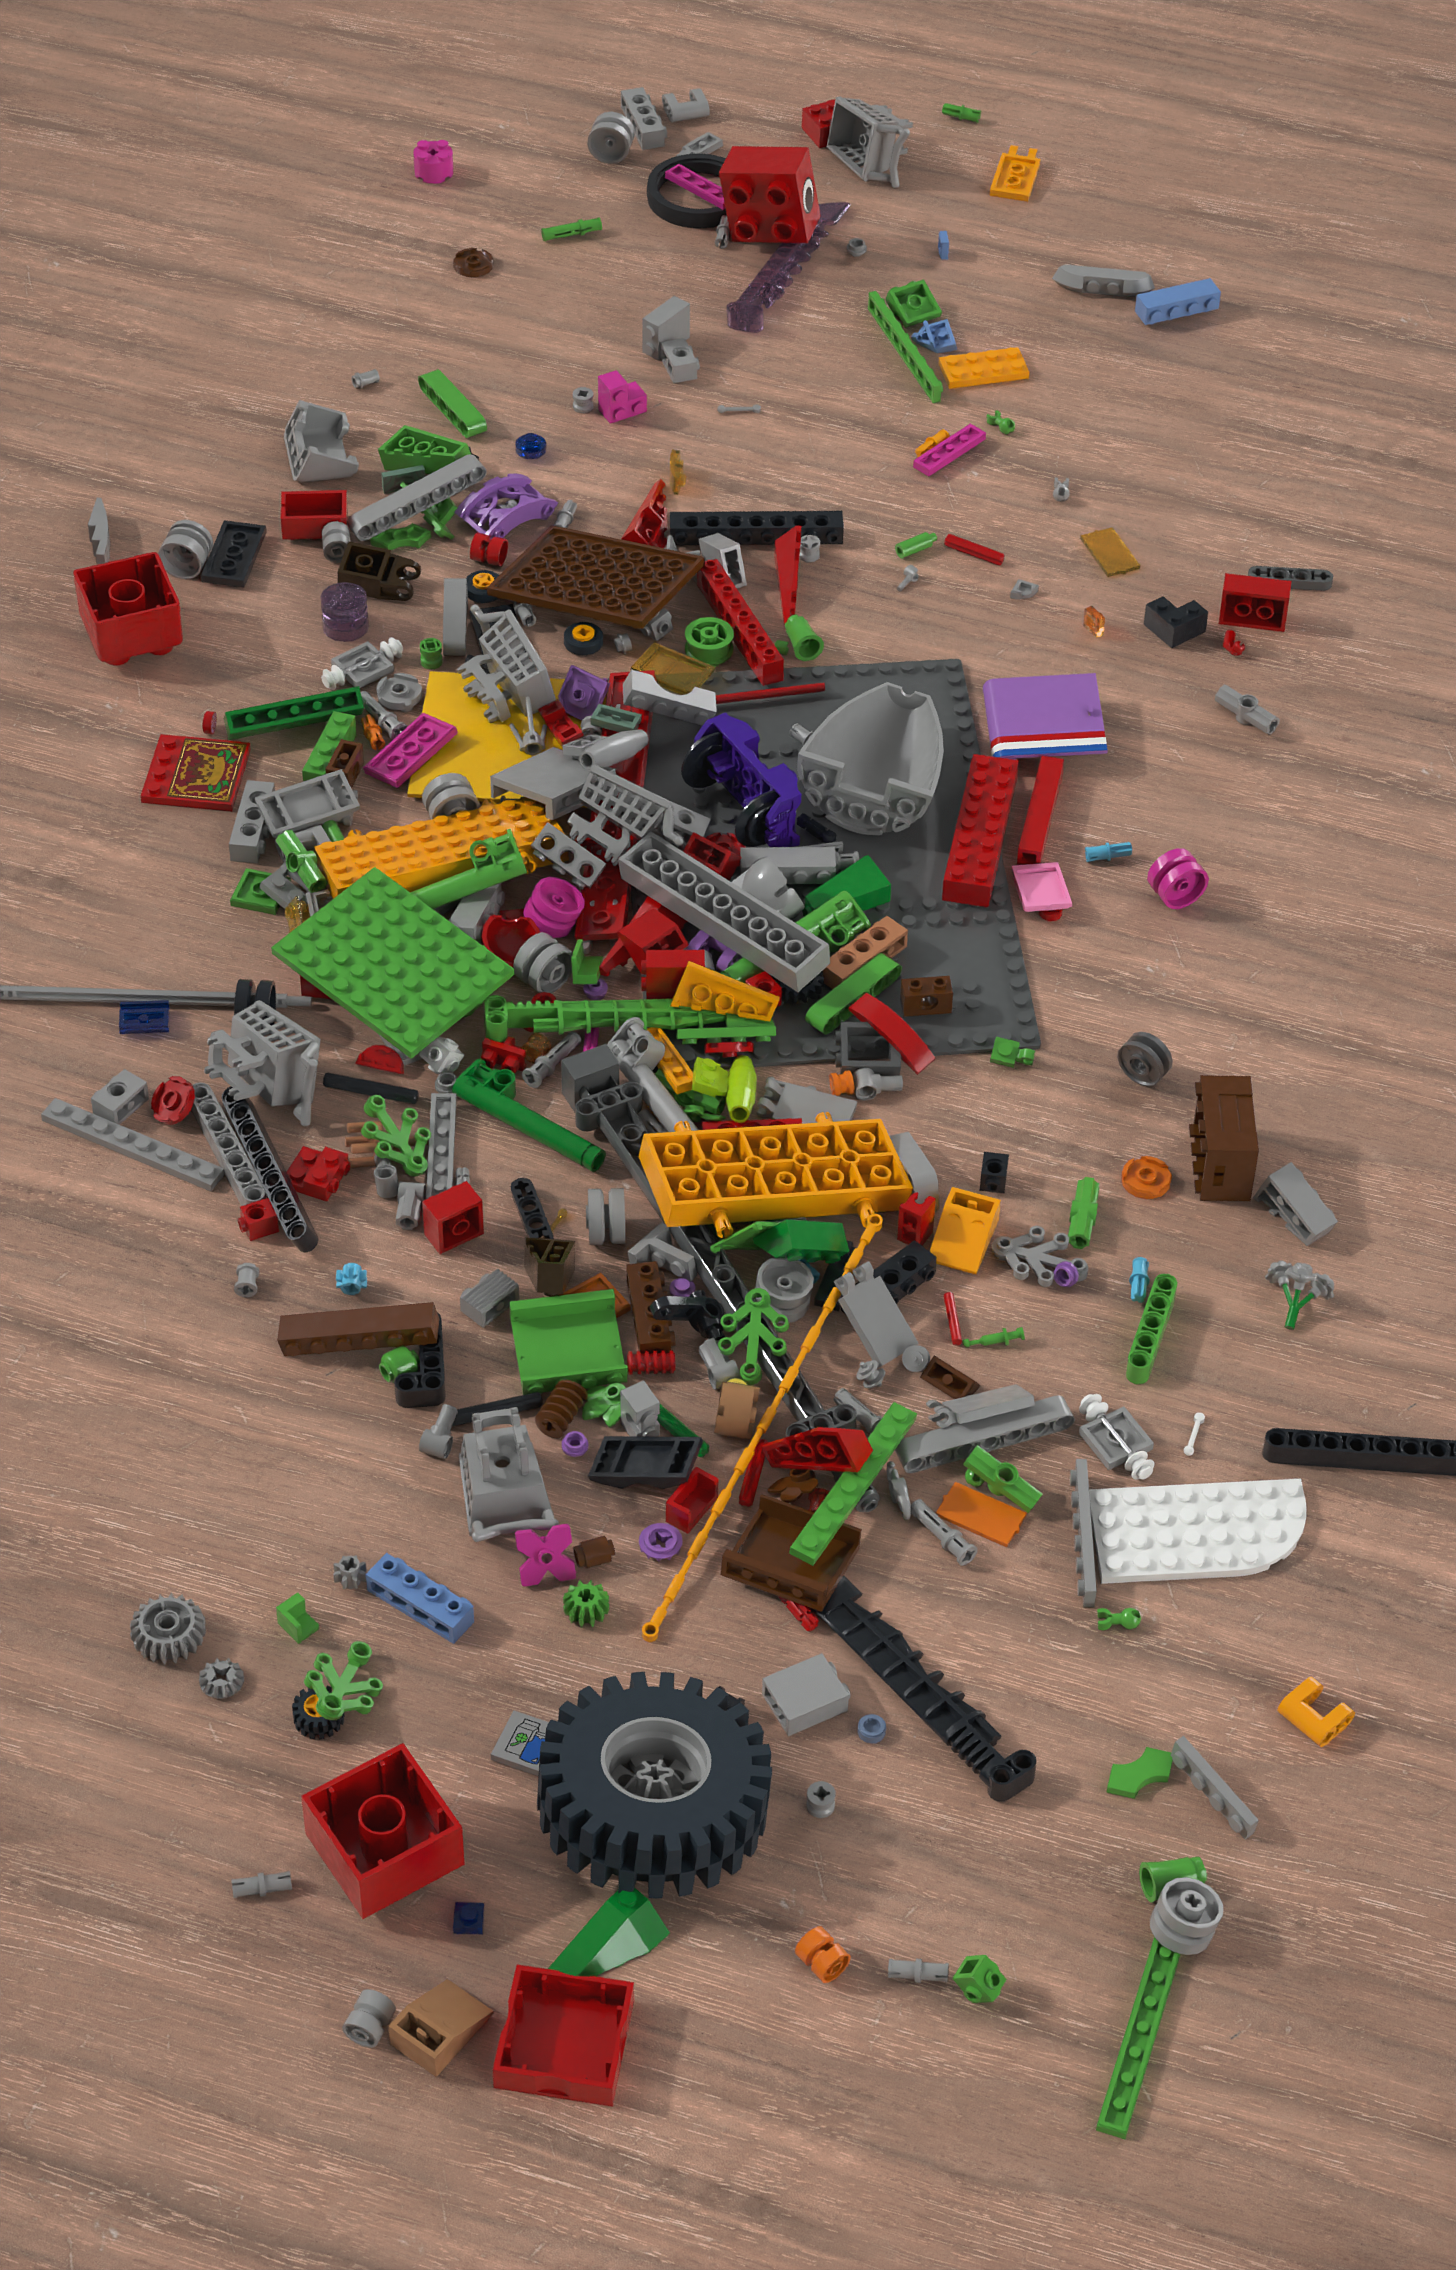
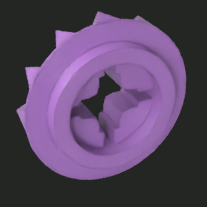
M666 1523L652 1524L646 1527L639 1536L640 1550L646 1554L648 1559L653 1557L658 1562L665 1558L671 1560L673 1555H679L680 1548L682 1547V1535L672 1525ZM656 1537L662 1543L665 1542V1548L661 1547L659 1544L656 1545Z

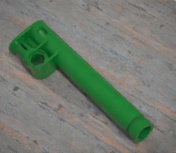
M480 1058L474 1061L456 1079L452 1092L456 1093L457 1097L592 1172H596L602 1166L606 1157L605 1150L513 1100L516 1096L515 1074L511 1070H493L487 1067L485 1061Z

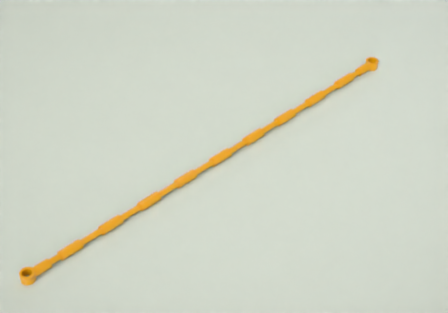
M879 1214L868 1216L867 1227L859 1240L860 1244L854 1249L847 1261L843 1275L849 1272L853 1274L852 1270L856 1269L862 1258L865 1246L869 1245L875 1232L881 1230L883 1219ZM833 1287L822 1307L823 1311L815 1326L811 1327L800 1347L801 1351L793 1366L789 1367L780 1383L775 1399L771 1406L767 1407L756 1427L757 1431L749 1446L744 1449L735 1465L730 1481L719 1494L710 1511L711 1515L703 1530L696 1536L680 1572L674 1576L663 1596V1603L660 1607H657L650 1622L643 1625L642 1638L645 1641L654 1642L657 1640L659 1627L667 1614L669 1604L676 1598L685 1581L684 1577L693 1560H696L709 1537L708 1533L716 1518L720 1517L732 1495L731 1491L739 1476L743 1475L754 1455L757 1443L762 1434H765L777 1413L776 1409L784 1394L788 1393L799 1373L798 1369L803 1359L811 1351L821 1333L820 1328L826 1317L833 1311L840 1298L841 1292L837 1287ZM653 1630L655 1633L647 1634L646 1631Z

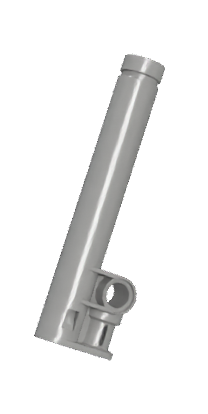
M639 1017L628 1019L607 1044L619 1062V1069L629 1082H636L642 1086L643 1100L668 1132H675L674 1126L679 1121H682L683 1125L684 1121H688L692 1131L698 1130L652 1071L665 1054L664 1044L656 1040L649 1031L644 1029V1022Z

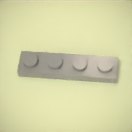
M1184 1736L1175 1741L1171 1752L1175 1765L1187 1773L1195 1788L1202 1790L1209 1798L1212 1807L1225 1816L1230 1827L1235 1832L1240 1833L1244 1839L1253 1835L1259 1821Z

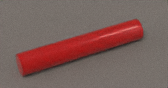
M947 1292L943 1297L952 1344L958 1346L963 1341L954 1294Z

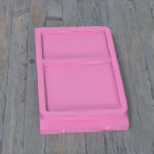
M1058 862L1012 866L1013 880L1024 911L1031 912L1072 907V901Z

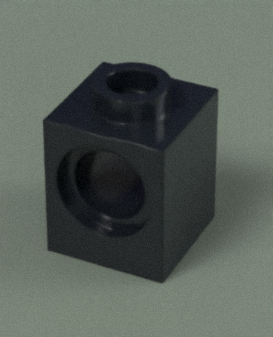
M984 1152L979 1191L1005 1193L1009 1154Z

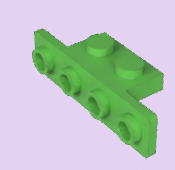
M402 482L400 486L404 488L408 486V484ZM450 498L420 512L424 513L423 518L432 526L434 525L435 528L433 530L437 535L442 538L446 536L451 540L455 537L445 526L458 508Z

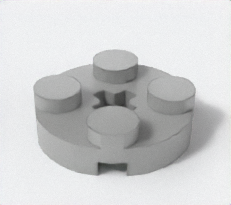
M396 673L393 678L389 679L386 676L377 685L378 703L382 707L410 712L413 706L418 704L422 698V686L418 683V679L410 674Z

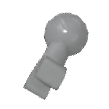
M1055 477L1053 497L1056 501L1065 502L1070 495L1068 489L1069 478H1066V481L1061 483Z

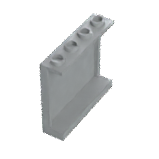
M553 747L490 776L491 798H496L511 791L546 804V818L554 820L584 806L580 803L579 796L590 770L584 769L579 759H574L572 755H565L563 750ZM603 768L613 774H616V769L614 768ZM595 781L594 786L597 787L599 782ZM607 787L606 790H605V792L608 793L609 790H610V787Z

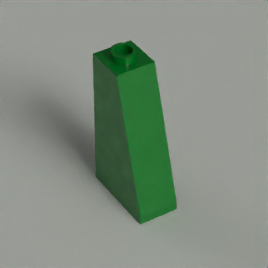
M869 855L864 856L806 895L803 915L806 916L842 891H847L862 911L885 904L891 900V883Z

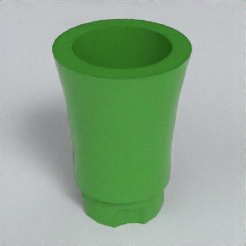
M797 614L790 616L785 623V629L792 643L795 656L801 661L817 658L823 651V640L814 632L803 616H798Z
M1198 1856L1159 1862H1142L1139 1868L1142 1890L1147 1900L1151 1903L1158 1900L1166 1883L1175 1878L1187 1877L1199 1880L1204 1884L1207 1880L1206 1868L1204 1867L1203 1860Z

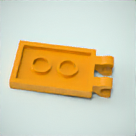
M1010 145L1009 152L1002 153L990 188V196L1028 202L1040 167L1041 159L1036 157L1038 149L1030 148L1026 157L1017 154L1019 146Z

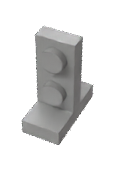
M662 1222L628 1251L630 1264L657 1261L658 1267H663L673 1272L676 1276H681L689 1281H692L697 1276L694 1256L672 1246L670 1228L666 1227V1224Z

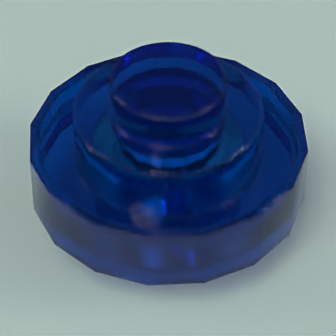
M527 433L516 440L515 450L522 458L536 459L546 453V441L542 436Z

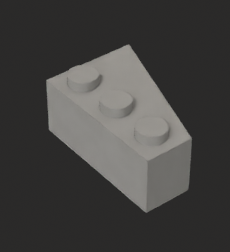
M1292 1162L1269 1175L1253 1197L1257 1202L1262 1200L1271 1208L1269 1213L1274 1217L1279 1215L1287 1222L1285 1227L1306 1246L1328 1234L1338 1222L1332 1210L1326 1207L1319 1198L1317 1191L1308 1184L1302 1172Z

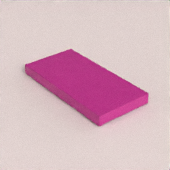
M422 713L363 767L364 773L398 788L458 733L457 728Z

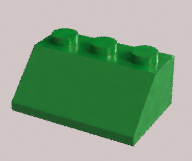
M786 1219L753 1238V1243L775 1258H785L790 1262L803 1259L809 1263L821 1260L830 1264L839 1261L841 1256L849 1252L842 1223Z

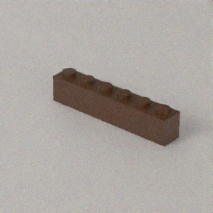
M434 1302L281 1315L277 1341L284 1356L437 1343L439 1316Z

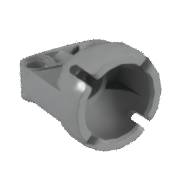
M767 856L758 859L747 871L732 881L733 884L790 920L798 916L805 908L795 890L787 887L785 876Z

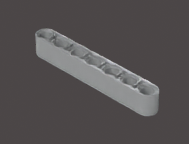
M466 455L354 513L349 517L347 526L360 541H366L480 482L486 475V468L474 455Z
M201 1082L193 1084L195 1099L191 1111L217 1161L224 1168L225 1176L241 1206L266 1199L262 1183L211 1087Z
M1058 1395L1035 1401V1406L962 1424L957 1423L945 1428L904 1438L895 1449V1452L904 1470L907 1473H915L968 1458L977 1445L986 1452L1063 1431L1072 1426L1075 1418L1064 1397Z

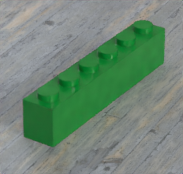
M357 686L228 711L224 714V723L228 740H234L329 721L333 711L355 716L362 715L364 705L360 688Z

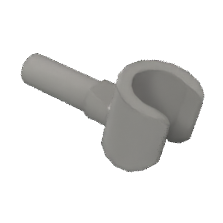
M908 565L905 568L904 575L906 577L897 587L898 591H902L910 581L916 582L918 580V569L916 567Z

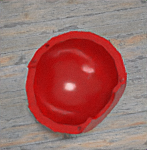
M491 915L483 926L481 943L513 968L515 957L521 946L529 938L540 933V929L530 917L506 920L502 918V915Z

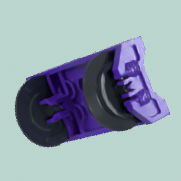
M726 712L706 720L695 736L694 744L688 750L683 761L681 775L684 782L693 788L708 787L716 782L718 784L722 783L744 808L735 825V837L742 845L746 847H757L765 844L769 847L799 846L800 836L796 833L795 817L797 816L796 809L801 804L802 794L798 790L796 773L790 770L785 763L768 769L766 764L759 760V734L746 722L730 717Z

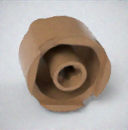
M723 1381L714 1433L751 1439L753 1424L751 1423H755L756 1403L760 1387Z

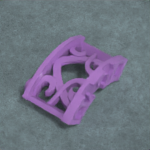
M508 474L507 477L500 479L497 476L483 483L484 487L477 493L471 492L454 513L463 518L479 533L490 535L491 539L494 536L504 538L513 528L525 521L532 519L547 520L558 502L546 498L530 485L532 480L527 476ZM501 498L520 499L518 505L513 508L496 509L497 500ZM476 517L481 518L479 524L474 520ZM489 519V530L486 531L483 526Z

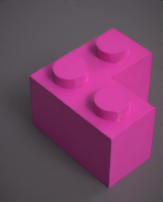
M617 370L598 376V410L610 424L647 412V394L636 381L627 383Z

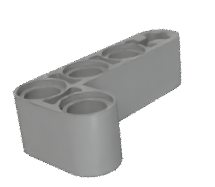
M444 578L443 656H466L467 578Z
M909 1132L889 1136L912 1184L913 1190L911 1195L918 1192V1199L915 1202L921 1204L928 1196L936 1198L935 1212L939 1211L938 1179L934 1168Z

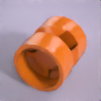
M817 1926L807 1932L795 1948V1954L807 1966H811V1971L823 1983H829L836 1979L846 1969L851 1960V1956L838 1943H834V1938L822 1926Z

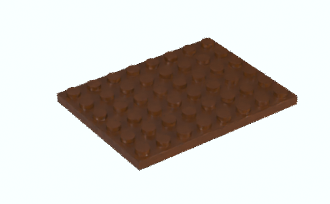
M551 525L487 587V595L497 597L498 599L516 601L517 603L530 604L539 608L553 609L557 612H567L576 616H585L594 620H603L617 625L622 624L635 629H643L704 566L705 558L703 556Z

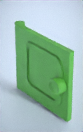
M757 1221L711 1245L710 1249L713 1253L719 1252L720 1249L760 1250L762 1248L753 1243V1238L781 1222Z

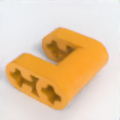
M1311 1676L1281 1701L1277 1712L1318 1746L1324 1747L1351 1723L1355 1716V1711L1343 1702L1325 1717L1320 1715L1310 1705L1320 1696L1324 1687Z

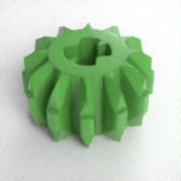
M579 1580L577 1587L570 1585L568 1593H564L563 1611L565 1616H569L571 1623L579 1621L581 1628L585 1623H589L593 1627L595 1620L603 1622L605 1614H608L609 1595L607 1591H603L602 1584L594 1586L592 1580L588 1584H583Z

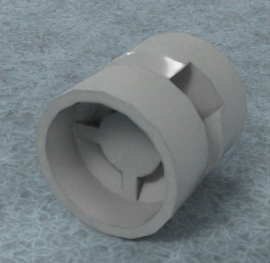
M330 522L322 529L323 554L327 560L340 563L348 541L350 542V530L342 522Z
M370 1989L363 1990L354 2005V2011H351L342 2026L344 2034L358 2045L369 2048L375 2047L385 2031L382 2027L389 2024L396 2011V2006L387 1996Z

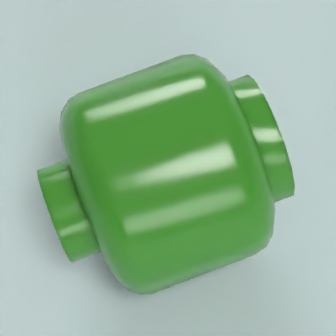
M400 1346L382 1356L379 1369L387 1382L394 1383L396 1377L402 1373L418 1372L420 1359L413 1349L409 1350L405 1346Z

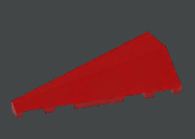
M662 479L658 480L651 488L622 536V540L659 548H665L668 539L664 536V532L667 530V508L663 506V502L666 500L663 488L666 484Z
M802 526L793 527L775 540L774 558L784 629L788 618L795 615Z
M649 896L630 921L631 923L651 908H655L675 922L680 930L688 922ZM620 938L599 966L600 975L609 976L610 970L618 965L623 967L628 964V959L631 956Z

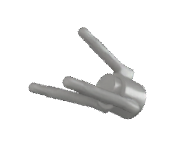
M527 696L526 709L529 731L525 733L523 740L514 724L511 723L509 726L519 743L520 751H525L529 755H536L545 749L544 742L547 725H543L541 736L534 731L530 697Z

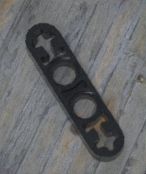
M528 1178L514 1180L510 1186L512 1198L528 1238H540L543 1236V1239H554L532 1181ZM521 1189L526 1191V1196H522ZM527 1205L536 1206L531 1211L523 1210V1208ZM535 1222H540L543 1224L539 1228L530 1227V1225Z

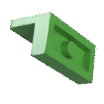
M578 939L571 957L573 984H597L600 977L599 966L603 962V956H584L583 939Z

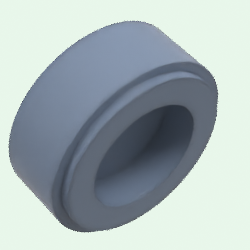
M869 1714L859 1720L858 1736L864 1742L878 1743L885 1737L886 1723L880 1716Z

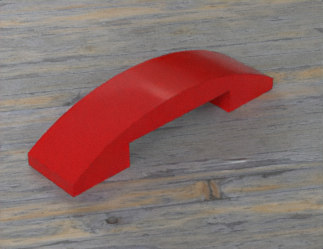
M558 699L538 709L548 729L561 747L564 744L584 737L581 729L572 722Z
M866 993L849 1007V1011L861 1022H868L901 1054V1060L917 1075L935 1060V1056L918 1034L897 1013L877 998Z

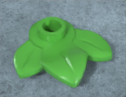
M685 1105V1109H683L692 1122H701V1118L708 1121H722L726 1119V1116L705 1113V1107Z
M613 1383L607 1387L595 1386L587 1391V1403H585L582 1410L583 1420L603 1416L608 1427L615 1425L621 1419L620 1391L626 1389V1387L621 1383Z

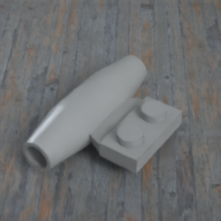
M640 729L622 731L609 737L589 734L564 744L563 754L572 755L574 759H579L581 766L586 770H590L593 765L606 768L633 757L647 746L648 736L645 731Z

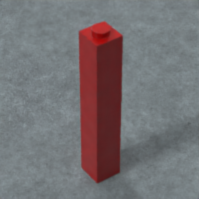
M1041 756L1018 848L1017 865L1040 864L1042 862L1062 781L1064 759Z

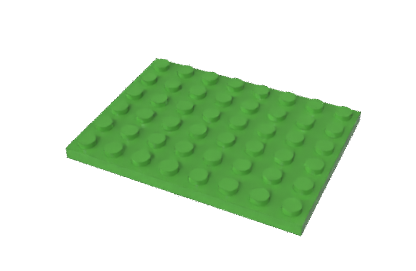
M376 867L271 947L272 954L411 1059L514 976V968Z

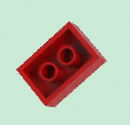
M1225 573L1218 624L1284 632L1291 581Z

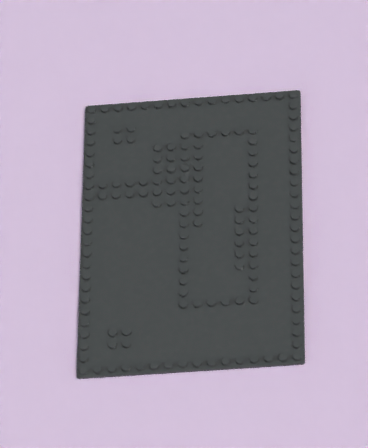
M960 659L784 668V681L762 686L753 670L656 675L658 685L676 695H686L694 687L713 691L715 695L824 682V692L716 704L717 712L714 717L726 712L730 717L746 722L759 734V760L766 764L768 769L785 763L790 770L796 773L798 790L802 794L801 804L796 809L797 816L795 817L796 833L800 836V845L797 847L824 844L822 839H818L807 832L806 828L803 829L797 825L798 816L805 813L811 819H815L836 833L835 842L843 841V854H852L854 851H858L859 860L869 855L891 883L890 902L863 912L867 916L871 927L875 922L888 916L908 930L907 947L891 958L902 966L900 976L875 998L897 1013L918 1034L934 1056L992 1052L996 1037L1020 1042L1019 1049L1027 1048L1034 1050L1041 1047L1002 854H1000L989 907L942 901L944 875L973 754L981 755ZM888 682L901 686L903 692L908 695L917 691L931 696L942 729L944 752L937 786L932 801L923 816L902 831L896 833L894 831L883 832L882 835H866L852 832L836 825L825 817L826 814L818 806L814 807L809 801L797 771L798 754L803 745L796 738L790 736V729L798 732L792 726L799 723L809 732H814L831 713L843 704L870 689ZM653 712L644 789L710 818L711 820L703 836L704 838L717 832H721V835H727V833L735 834L736 821L744 808L722 783L718 784L716 782L708 787L693 788L684 782L681 775L685 756L694 744V738L703 725ZM765 844V845H761V846H757V847H746V848H762V847H769V846H768L767 844ZM740 866L736 868L730 882L740 876ZM822 884L786 885L788 888L795 890L804 904L805 896ZM631 885V902L634 917L648 895ZM803 911L794 919H792V921L797 922L798 920L803 918ZM686 922L681 932L689 944L701 929L690 922ZM831 935L835 942L840 943L839 937ZM711 949L709 952L712 956L715 972H718L716 965L722 953ZM830 952V957L836 952ZM640 973V977H646V974L641 975ZM950 976L953 990L952 1013L903 1017L900 1002L901 979ZM824 984L821 994H816L814 1000L808 997L806 1003L802 999H798L797 1003H794L791 998L788 1001H784L785 996L783 995L781 1005L775 1009L771 1018L774 1026H776V1036L771 1037V1041L756 1042V1037H747L746 1042L753 1043V1051L737 1052V1057L740 1055L750 1057L754 1067L835 1062L836 1053H840V1046L835 1045V1031H840V1025L825 1035L805 1021V1016L810 1007L833 989ZM642 991L643 1000H645L646 991ZM853 1014L844 1022L861 1021ZM726 1021L703 1024V1028L727 1027ZM697 1025V1026H691V1027H685V1028H679V1029H693V1028H699V1027H698V1025ZM661 1028L692 1071L697 1057L712 1059L716 1063L721 1064L720 1067L723 1069H730L736 1058L723 1057L722 1053H704V1044L707 1043V1039H697V1044H682V1040H677V1029ZM847 1036L849 1061L889 1059L888 1041L882 1036ZM721 1038L722 1042H731V1038ZM656 1066L652 1071L656 1073L659 1069Z

